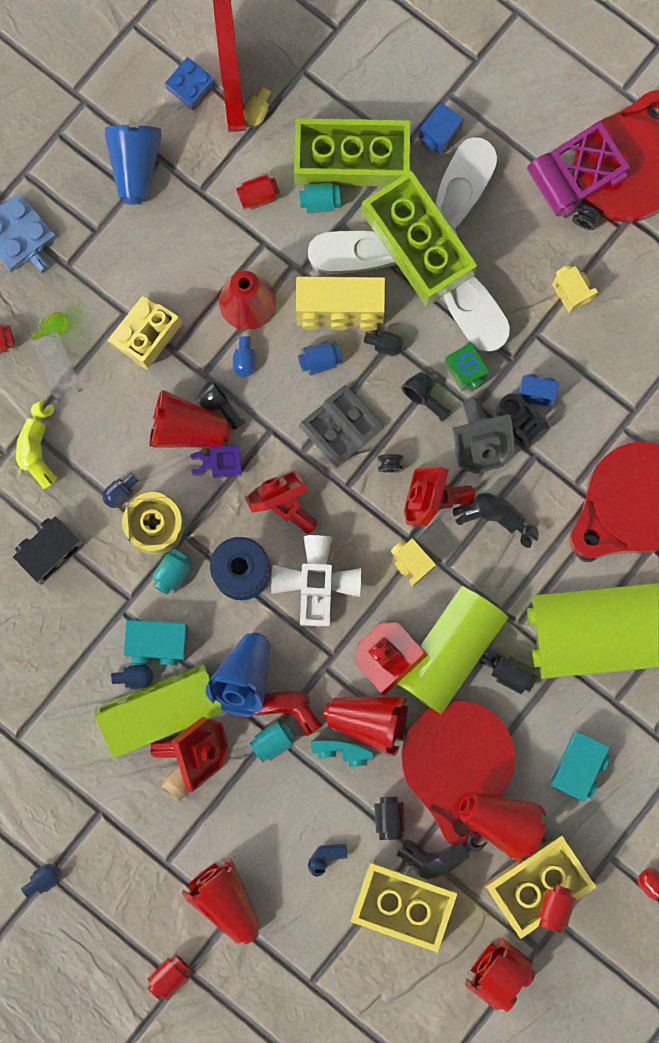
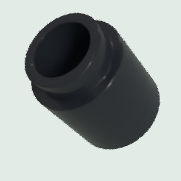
M501 655L491 676L497 679L496 682L521 695L524 690L530 692L537 680V676L533 674L535 668L512 656L507 658Z
M398 796L380 797V803L374 804L376 833H379V840L403 839V831H406L404 802H398Z

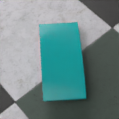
M311 741L312 753H318L319 759L336 757V751L342 750L343 762L349 761L350 767L366 766L367 759H373L372 752L356 745L337 741Z

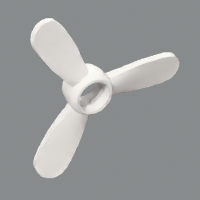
M469 138L458 147L442 178L435 201L436 207L456 235L455 230L480 198L496 167L497 155L495 149L488 141L482 138ZM373 231L325 232L317 235L308 247L309 262L320 273L345 274L366 272L397 265L377 234ZM474 276L443 296L454 320L468 341L477 350L493 352L505 345L510 331L508 320L487 289Z

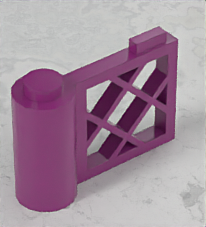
M600 120L552 152L539 156L527 166V171L557 217L563 216L564 218L573 215L579 209L577 205L582 200L610 182L614 187L628 178L626 172L630 170L629 165ZM599 130L604 138L602 149L586 147L588 137ZM607 144L612 152L606 151ZM569 149L580 151L577 166L564 164L560 155ZM584 152L600 155L596 170L581 167ZM604 156L616 158L621 165L612 173L601 171ZM569 170L575 171L574 178L569 172ZM579 172L594 174L593 185L581 191L577 184ZM599 175L605 176L604 178L598 181Z

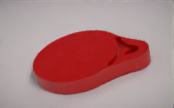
M213 0L228 131H246L231 0Z
M659 90L645 93L629 107L600 120L630 167V170L626 172L628 178L614 187L610 182L583 200L587 206L597 210L603 218L615 222L632 223L646 220L659 213V119H652L647 113V110L651 107L659 109ZM599 130L588 137L586 147L602 149L604 138ZM607 144L606 151L612 152ZM576 150L573 166H577L580 151ZM584 152L581 167L596 170L600 155ZM604 156L601 171L612 173L621 167L616 158ZM579 172L577 184L581 191L593 185L594 174ZM599 175L598 181L604 178L605 176Z
M633 442L622 445L608 453L595 467L587 484L580 515L569 536L570 546L576 555L578 554L587 559H594L621 553L647 554L659 551V444ZM587 531L594 532L599 539L598 544L588 545L584 540V533Z
M450 701L442 714L431 708L423 712L408 729L401 751L402 770L406 782L413 793L430 811L439 826L442 836L449 844L453 845L460 841L464 845L467 843L468 837L475 832L471 827L468 833L462 836L457 835L454 831L453 824L460 818L459 804L461 800L471 793L501 797L512 779L515 767L514 745L506 726L487 708L467 701ZM480 834L473 837L474 843L479 841Z

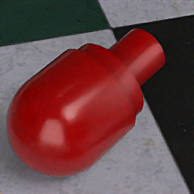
M654 869L643 870L638 876V885L649 898L655 901L657 898L659 899V873Z

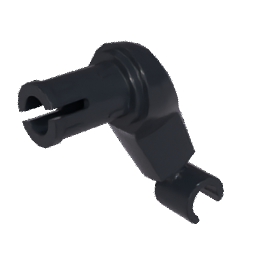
M478 494L475 501L453 508V516L462 513L466 514L455 519L458 525H463L466 522L481 517L487 521L498 522L511 534L518 530L521 533L520 542L526 548H530L532 544L531 539L527 536H532L538 541V529L533 525L525 526L523 523L526 518L509 501L494 494Z
M475 831L468 837L467 843L464 845L458 841L440 852L428 855L407 839L403 843V848H400L396 856L401 857L417 868L420 877L429 880L454 870L470 858L468 852L471 850H482L488 841L482 845H476L473 837L477 836L478 833Z

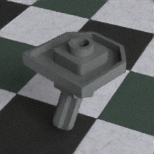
M470 397L463 402L468 424L452 428L458 466L474 474L501 468L515 454L510 414L491 419L485 418L480 400Z

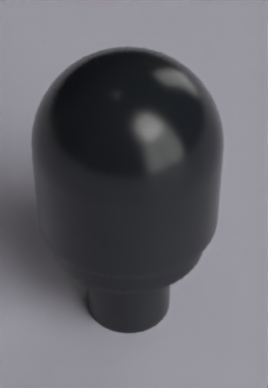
M379 331L378 335L369 332L365 334L363 343L375 346V351H378V353L397 356L404 349V341L398 334L388 331Z

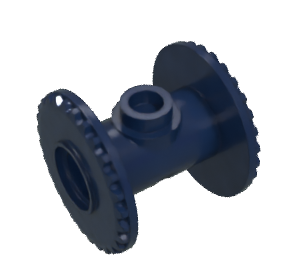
M233 537L223 541L214 550L210 560V573L218 589L231 599L242 601L255 598L265 590L269 583L271 567L268 556L262 546L250 538ZM240 563L248 565V570L244 574L236 575L233 573L236 565Z

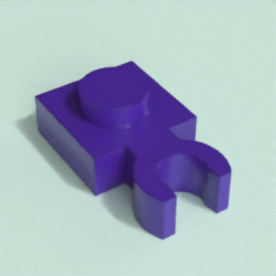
M239 445L210 448L211 456H205L200 452L190 454L191 460L199 459L203 462L201 468L191 469L192 475L201 476L208 470H212L213 478L242 476Z

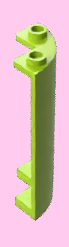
M659 583L532 596V608H527L529 626L534 625L537 636V649L532 650V661L534 667H539L541 679L659 667Z

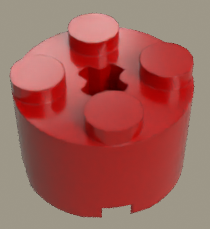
M500 937L497 939L500 944L495 947L491 943L475 961L470 970L475 975L472 981L468 978L466 979L465 986L493 1009H502L508 1012L517 1001L516 995L521 988L528 987L534 980L536 973L532 970V960L504 938Z

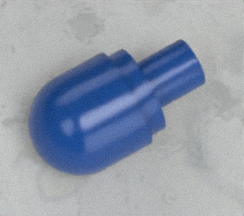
M239 336V349H235L233 354V369L241 377L252 375L256 369V354L254 349H250L251 337Z

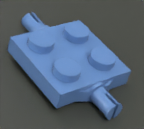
M18 193L6 203L0 204V261L10 272H13L20 265L32 261L40 273H44L45 269L48 270L50 268V264L41 256V253L56 237L21 194Z

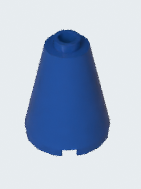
M129 125L105 127L104 135L119 199H124V204L142 205V200L148 198L162 137L161 129L138 125V128L129 127Z
M256 632L245 634L209 679L205 693L213 704L215 700L222 704L221 710L235 716L250 717L253 716L255 711L259 713L262 710L265 701L271 649L270 642L264 635Z

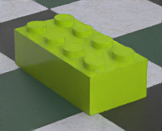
M295 118V185L331 182L332 185L386 187L410 171V120Z
M409 171L362 201L363 216L426 307L475 276L477 264L412 171Z

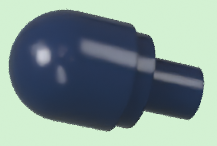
M131 472L123 481L119 478L116 481L114 480L104 490L102 495L103 502L110 508H118L123 505L133 493L131 488L139 482L138 478Z
M129 665L124 667V672L111 673L112 685L125 684V688L130 689L145 688L153 680V672L146 665Z
M52 863L41 866L30 876L31 881L21 888L23 894L29 898L37 891L41 894L48 892L60 882L62 876L60 868Z

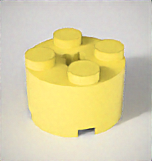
M148 492L137 496L123 513L122 526L126 537L136 549L145 554H165L176 548L184 533L183 515L175 502L161 493ZM152 518H156L161 523L156 526L155 530L147 526V524L152 523Z

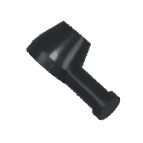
M419 372L406 380L401 386L403 393L414 403L425 405L443 422L451 410L446 409L430 395L434 384L432 378L424 372Z
M213 380L207 382L196 397L201 407L209 411L220 409L232 425V429L236 430L245 423L244 419H241L219 386Z

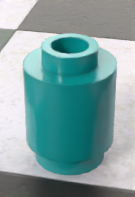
M331 182L304 185L305 191H299L300 207L306 208L307 214L334 211V208H341L339 185H332Z
M173 549L170 554L165 555L151 578L155 581L153 586L166 595L170 591L176 593L191 570L189 567L192 561Z
M277 720L254 736L255 739L250 742V746L263 763L267 759L273 760L294 746L292 739L296 736L287 722L281 724Z

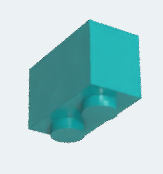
M126 620L124 656L131 658V663L149 664V659H161L160 665L178 666V661H186L188 625L185 623Z
M573 732L548 786L581 802H585L587 797L591 799L598 786L595 778L599 770L603 772L609 763L611 756L607 752L610 747L579 732Z

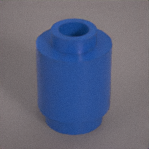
M327 340L303 347L301 349L302 354L298 355L302 372L307 371L310 376L334 369L343 362L341 351L336 341L329 342Z

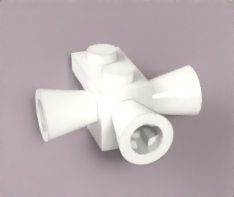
M320 535L303 536L308 564H302V572L273 565L271 594L301 590L300 626L330 627L331 591L360 597L361 568L332 573V565L326 564L333 537Z

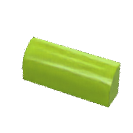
M462 585L420 645L428 656L397 685L431 709L442 714L504 625L508 616L488 600Z
M205 663L95 708V719L113 759L184 730L201 717L210 719L224 713L221 710L222 705L216 700L213 704L205 693L206 685L211 678Z

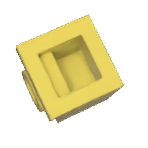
M569 264L556 272L557 276L552 286L569 313L595 299L598 291L596 288L591 290L588 288L590 287V282L584 272L579 273L576 266L572 267Z
M413 538L408 543L402 540L391 550L394 558L397 560L394 563L395 567L404 577L408 574L412 577L409 581L412 587L436 566Z

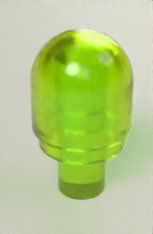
M61 312L50 314L39 324L40 329L33 333L31 337L37 345L46 338L50 341L57 339L68 330V317Z

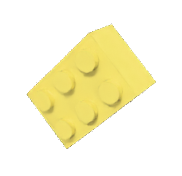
M296 277L297 326H302L305 330H317L320 326H331L333 330H347L349 326H360V329L365 331L377 330V327H383L385 278Z
M555 835L540 845L532 856H524L523 859L525 861L515 862L483 884L520 939L539 927L541 918L538 915L547 888L553 890L556 884L571 889V896L575 897L576 901L596 888L562 835Z
M370 861L350 920L352 923L438 953L457 893L448 888Z

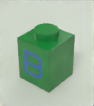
M471 342L446 356L444 363L462 392L468 388L470 391H474L486 383L484 379L487 378L489 371Z

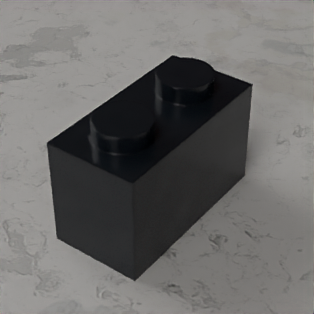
M56 516L52 519H45L37 527L38 533L30 540L28 538L24 539L15 548L17 553L13 556L20 566L40 585L84 545Z

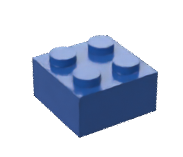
M189 57L182 62L165 82L166 90L191 110H194L216 85L215 78Z
M534 374L523 375L517 394L527 403L552 407L556 401L559 382H555L553 378L540 379Z

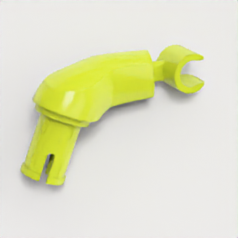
M41 400L32 405L31 413L33 419L27 418L20 432L16 446V460L20 469L28 470L41 485L42 489H45L51 485L50 481L53 483L56 481L57 476L53 474L42 460L41 441L46 426L41 421L43 418L53 414L54 406H47L43 412L42 404L44 400Z

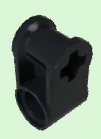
M514 393L507 394L498 403L496 415L497 417L508 415L504 411V403L511 402L515 404L517 414L510 415L513 435L525 448L530 449L532 442L543 431L548 432L550 426L521 396ZM532 426L535 427L530 433H527Z

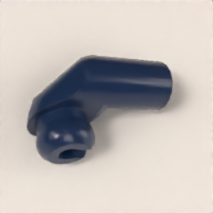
M347 844L319 846L308 861L310 873L315 877L322 876L332 859H348Z

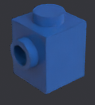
M440 102L420 128L419 139L421 144L429 151H437L439 154H442L462 129L464 119Z

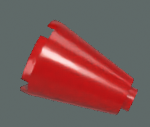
M243 270L235 273L221 290L219 308L222 316L229 325L239 330L261 328L271 320L275 312L276 296L273 288L265 279L250 271Z
M161 390L153 415L154 423L150 431L149 446L155 448L222 447L223 442L228 443L231 426L227 425L226 418L169 391Z
M401 696L334 697L331 702L326 703L323 719L327 720L329 727L386 755L395 756L400 746H395L396 739L403 738L408 706L404 704L408 700Z
M478 793L469 794L459 804L461 820L513 860L525 861L522 857L526 854L532 856L542 841L546 825L541 823L542 815L546 816V812L539 804Z
M230 857L222 859L225 863L224 865L218 867L214 863L188 883L191 888L190 891L187 892L183 889L182 896L236 944L243 942L246 945L259 935L260 923L235 863Z

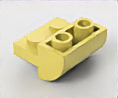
M142 296L107 341L130 357L136 364L144 369H149L183 325V321L179 316L162 305H156Z

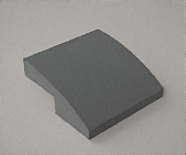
M346 385L327 398L322 406L301 421L299 425L336 468L340 467L383 429L381 423Z

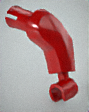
M283 691L265 694L262 710L259 713L258 711L254 712L256 716L270 714L294 715L307 737L323 727L308 705L310 698L303 692Z

